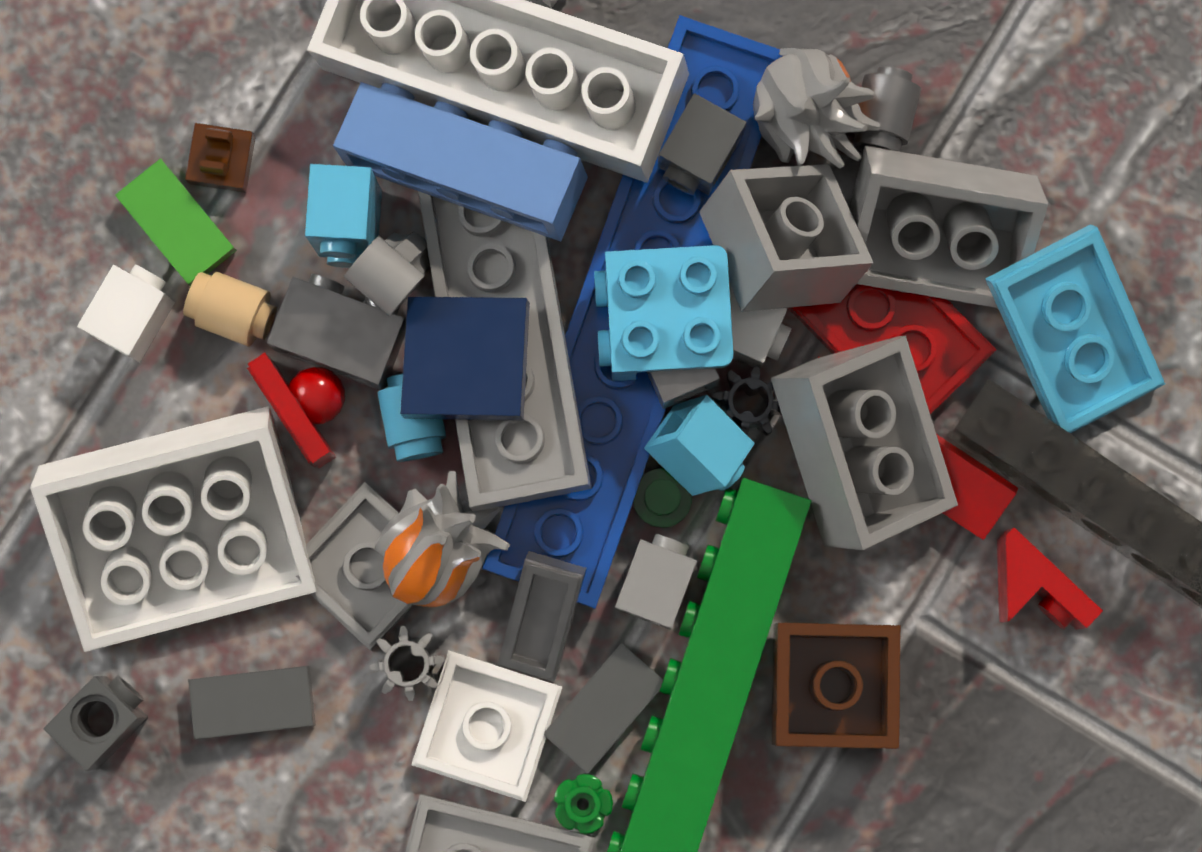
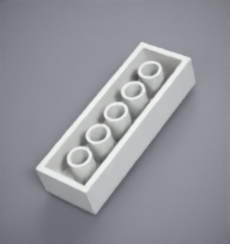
M327 0L307 49L325 71L380 88L382 83L398 86L412 93L415 101L434 107L437 101L454 105L465 111L469 116V120L487 126L491 120L504 122L518 129L523 134L522 138L543 145L545 139L559 141L573 148L578 153L577 157L583 161L646 183L649 181L689 76L684 54L526 0Z

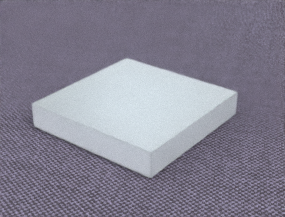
M448 650L412 766L526 802L546 741L544 733L551 725L563 687Z

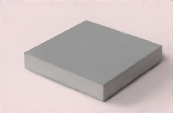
M364 482L306 544V550L311 562L316 592L310 594L369 650H373L377 645L376 641L379 638L383 639L414 605L393 598L384 577V557L375 550V544L383 529L399 513L370 485Z

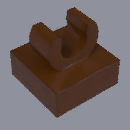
M195 123L185 177L187 183L246 193L256 139L253 131Z

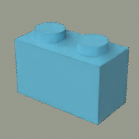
M310 164L305 237L319 257H327V265L350 268L363 251L379 236L382 190L371 167Z

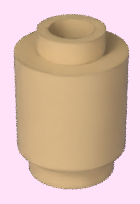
M200 272L195 277L188 291L183 314L188 318L194 319L195 326L250 347L257 337L263 340L266 339L273 326L277 307L270 304V291L220 272H215L212 276Z

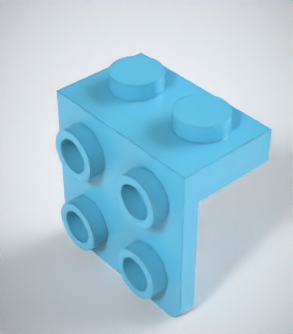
M711 245L605 252L606 270L594 271L596 307L608 306L609 330H598L599 366H612V381L636 380L637 372L723 368L731 363L733 359V337L728 257L724 248Z

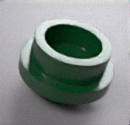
M658 468L642 476L633 505L638 516L648 525L657 528H668L680 523L687 516L692 504V495L664 468Z

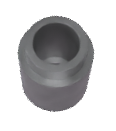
M880 66L877 73L864 75L861 87L871 89L876 95L874 98L858 104L865 116L880 123V130L852 132L855 134L854 148L863 152L865 146L900 152L901 146L908 144L921 93L920 86L911 82L913 75L910 72L896 67Z

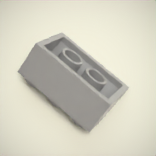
M865 146L851 198L850 211L874 264L857 284L998 308L985 278L1034 254L1048 207V201L1038 176Z
M898 336L819 357L771 378L808 497L812 500L811 507L824 546L865 550L958 506L906 336Z

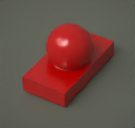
M265 352L249 362V367L247 368L308 463L313 467L321 468L335 459V454L315 424L329 422L341 412L345 402V388L341 379L332 370L327 368L308 367L299 371L291 379L290 384H288L275 362Z

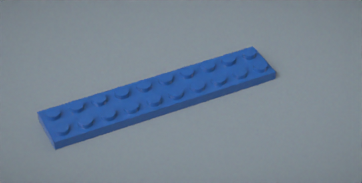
M679 15L668 49L684 54L689 76L661 149L694 93L746 121L744 135L710 195L696 189L694 195H690L670 185L663 179L666 171L658 167V157L648 183L622 175L565 335L592 489L504 506L495 535L508 542L510 547L508 550L493 549L490 551L482 568L485 571L519 582L524 561L529 551L585 567L587 569L577 603L593 609L597 607L650 456L644 447L660 426L666 408H662L647 372H637L636 380L612 381V366H599L598 330H609L608 306L596 307L594 271L606 270L605 252L713 245L699 212L730 170L751 168L762 137L753 111L756 87L766 67L782 57L779 54L780 49Z

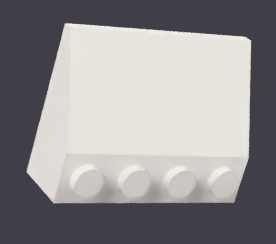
M270 406L38 466L30 489L84 652L316 592L315 579L306 550V542L291 479Z

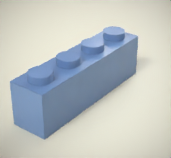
M360 82L333 144V147L346 166L371 167L374 175L560 242L562 241L588 178L581 159L577 157L578 153L573 148L551 139H545L543 145L522 138L523 134L518 129L501 121L491 120L487 126L469 120V116L465 111L445 102L437 101L434 107L414 100L415 97L412 93L392 84L382 83L381 87L377 88Z

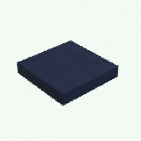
M408 297L400 411L404 419L524 421L530 311L528 299Z

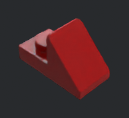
M1010 528L997 539L1000 623L1009 622L1035 593L1043 598L1038 604L1040 610L1062 629H1065L1069 624L1076 630L1086 629L1103 612L1096 603L1016 528Z

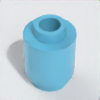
M403 373L388 377V388L378 391L377 394L387 446L389 449L395 450L396 461H413L442 454L441 439L446 438L443 419H404L400 414Z

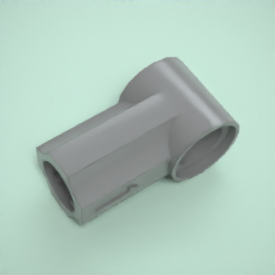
M415 231L406 235L393 233L386 240L378 236L352 264L344 278L390 317L425 277L424 274L430 268L426 240Z

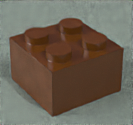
M773 624L772 745L899 749L901 625Z

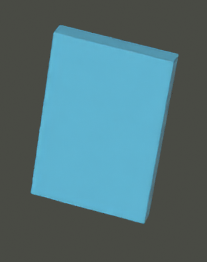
M1090 224L985 278L1051 428L1058 437L1063 438L1165 385L1098 227Z

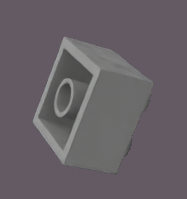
M829 164L730 170L699 212L713 245L721 246L727 253L729 283L741 312L840 303L874 264Z

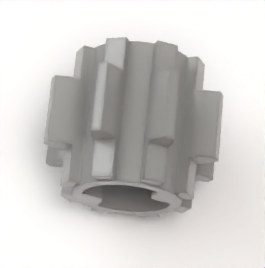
M401 626L399 631L400 642L393 645L382 638L376 641L386 654L384 661L369 665V669L385 671L389 679L383 685L382 692L384 694L390 692L396 685L404 686L408 701H413L416 694L415 685L420 681L428 687L434 689L437 687V681L428 672L431 665H438L444 662L445 657L429 655L426 647L433 637L430 632L424 635L419 642L410 640L407 626ZM401 646H411V652L414 656H423V672L414 680H404V674L401 670H392L391 657L395 650Z

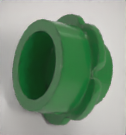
M580 774L575 780L567 779L558 786L554 795V801L557 803L555 816L558 822L567 830L578 829L581 834L594 833L603 827V819L612 812L613 799L610 791L603 789L601 780L590 774ZM581 798H585L589 802V806L585 810H580L577 807V801Z

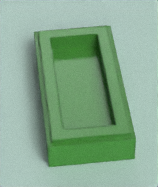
M161 158L115 194L190 287L198 273L209 274L237 251Z

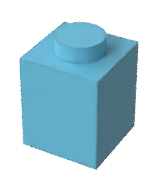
M704 395L674 405L644 449L680 485L694 496L717 489L724 491L731 487L743 474L745 466L742 462L755 443L708 395Z

